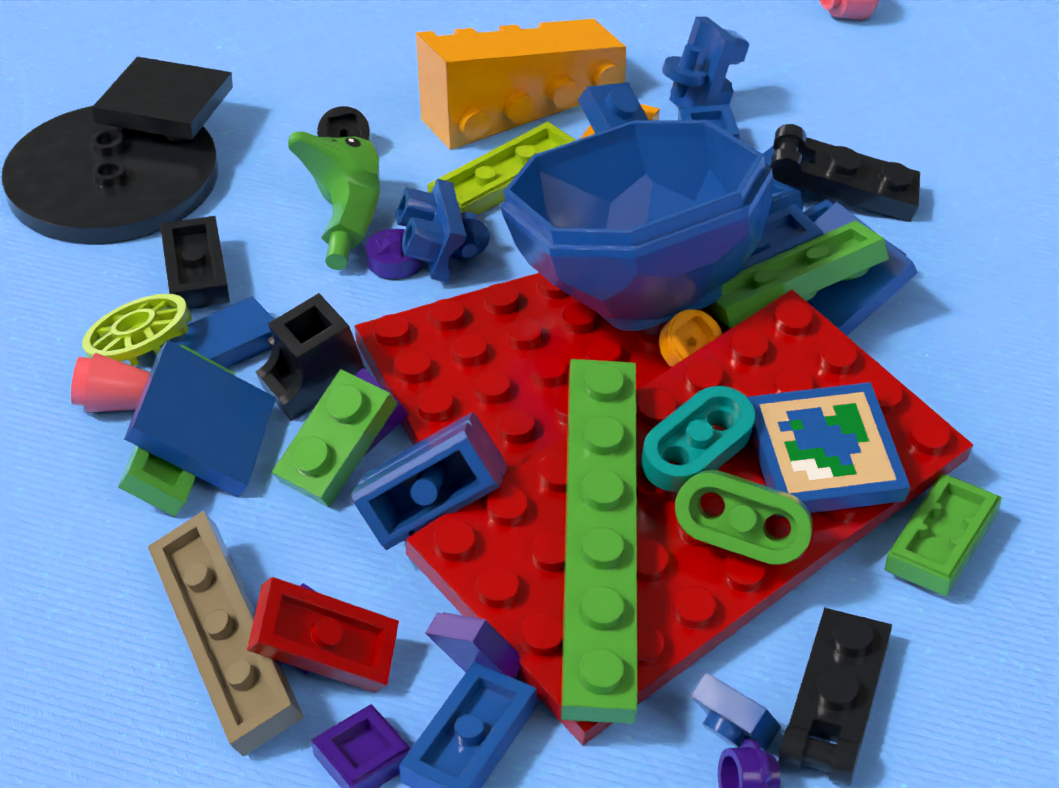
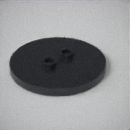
M88 106L56 116L23 136L6 157L1 177L10 210L28 228L47 237L62 241L105 244L133 240L161 231L160 223L181 221L201 206L212 192L218 176V160L214 141L204 126L192 140L180 142L168 140L164 135L142 131L124 133L117 130L114 126L95 123L93 107Z

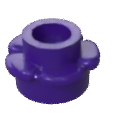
M746 739L742 742L741 747L726 748L722 751L718 763L719 788H780L781 779L778 762L772 754H766L764 750L760 749V745L756 740Z

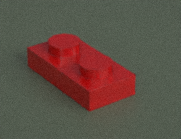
M272 576L261 585L247 651L376 693L388 686L399 620Z

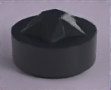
M338 106L332 108L321 117L318 123V137L343 138L356 136L370 141L369 123L366 117L353 107Z

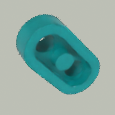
M712 386L696 393L647 434L641 458V467L646 478L663 490L679 492L681 487L695 474L720 468L746 446L751 437L755 421V410L751 401L738 390L725 386ZM712 426H721L726 430L718 431L713 429ZM673 461L680 463L681 465H674L668 462Z

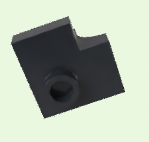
M317 293L268 323L272 337L268 338L267 341L272 353L267 362L255 372L263 389L276 397L275 403L288 419L292 421L317 405L340 369L355 376L365 367L350 326L320 293Z

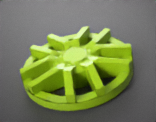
M156 294L142 297L112 310L95 322L84 335L82 347L88 358H92L94 353H98L118 361L129 360L130 364L135 366L139 364L140 355L153 350L157 356L161 349L160 345L171 338L186 334L189 331L186 322L192 320V315L185 300L178 295Z

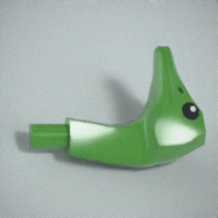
M304 131L293 132L289 136L288 149L300 159L313 176L322 196L329 204L333 205L332 216L321 237L328 244L325 263L333 270L345 269L348 265L350 251L365 237L379 199V157L371 141L356 136L332 138L318 137Z

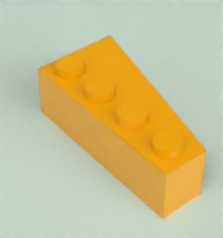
M595 19L542 22L537 28L521 29L517 24L499 26V31L477 32L473 28L454 29L453 35L437 36L433 31L416 32L421 120L450 150L580 105L578 98L587 87L625 83L626 46Z

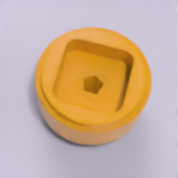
M684 310L663 326L659 335L661 354L672 367L722 335V331L717 322L708 314L699 310Z

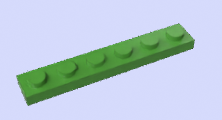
M571 359L568 395L561 720L634 724L637 713L636 363Z

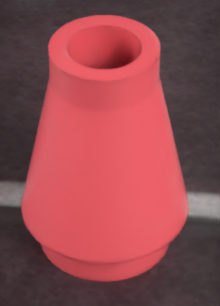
M94 353L92 358L79 356L72 377L71 404L85 406L86 413L135 410L150 372L98 353Z

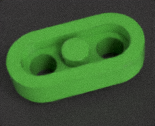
M707 470L695 474L681 487L675 502L678 522L691 537L769 564H785L797 559L806 550L813 532L811 514L800 499L791 494L722 471ZM708 492L719 494L725 503L724 512L717 516L705 513L701 507L702 495ZM774 514L785 516L791 524V532L781 538L772 536L766 529V519Z

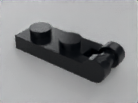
M785 124L776 130L773 143L774 153L770 163L774 180L911 222L919 207L920 171L907 168L905 165L897 162H887L857 153L848 147L834 146L808 138L802 127L795 124Z
M824 607L791 719L784 733L778 759L779 767L800 772L802 766L828 772L829 781L851 786L886 657L893 624ZM811 736L817 737V738H821V739H824V740H828V741H832V742H836V744L830 743V742H826V741H822V740L815 739V738H811Z

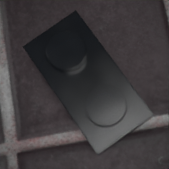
M216 215L160 223L169 294L182 297L188 308H205L210 305L229 303L230 298Z

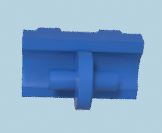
M707 16L695 17L682 56L667 57L662 67L663 74L673 81L669 100L682 108L730 104L734 91L732 82L725 77L729 65L744 62L750 46L749 42L737 32L723 29Z
M437 179L431 193L408 187L404 189L395 213L397 225L406 227L402 241L404 256L427 261L431 279L447 282L450 276L448 266L450 256L459 259L472 258L486 249L490 240L487 222L475 213H460L453 182Z

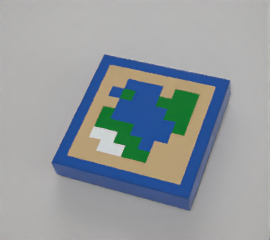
M871 382L747 397L755 410V421L751 439L767 487L797 497L806 505L810 513L906 501L911 487ZM776 514L777 517H785L783 515Z

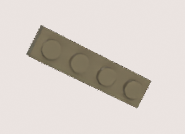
M203 510L147 546L229 744L244 757L303 719L304 715L279 661L247 651L256 610L216 523Z

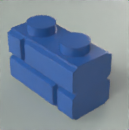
M471 412L364 473L358 485L351 493V497L380 545L385 550H388L410 537L413 530L418 532L445 513H454L499 488L507 465L479 418L474 412Z

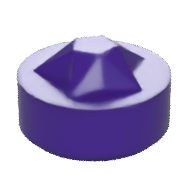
M405 229L383 230L374 234L367 241V265L372 273L386 279H402L416 273L420 269L423 260L404 256L402 241Z

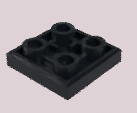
M137 56L92 106L94 121L98 124L114 126L117 130L124 133L142 131L164 135L166 139L171 141L192 140L232 90V72Z

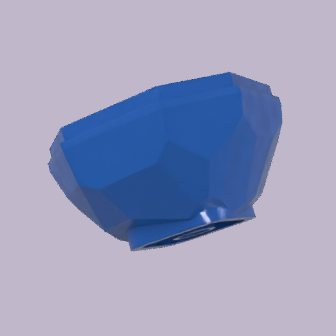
M709 120L631 121L532 155L505 188V201L500 207L516 247L530 266L557 288L599 313L615 328L625 331H638L667 322L684 310H698L719 300L722 296V285L741 272L761 241L772 202L773 173L772 168L765 164L764 154Z

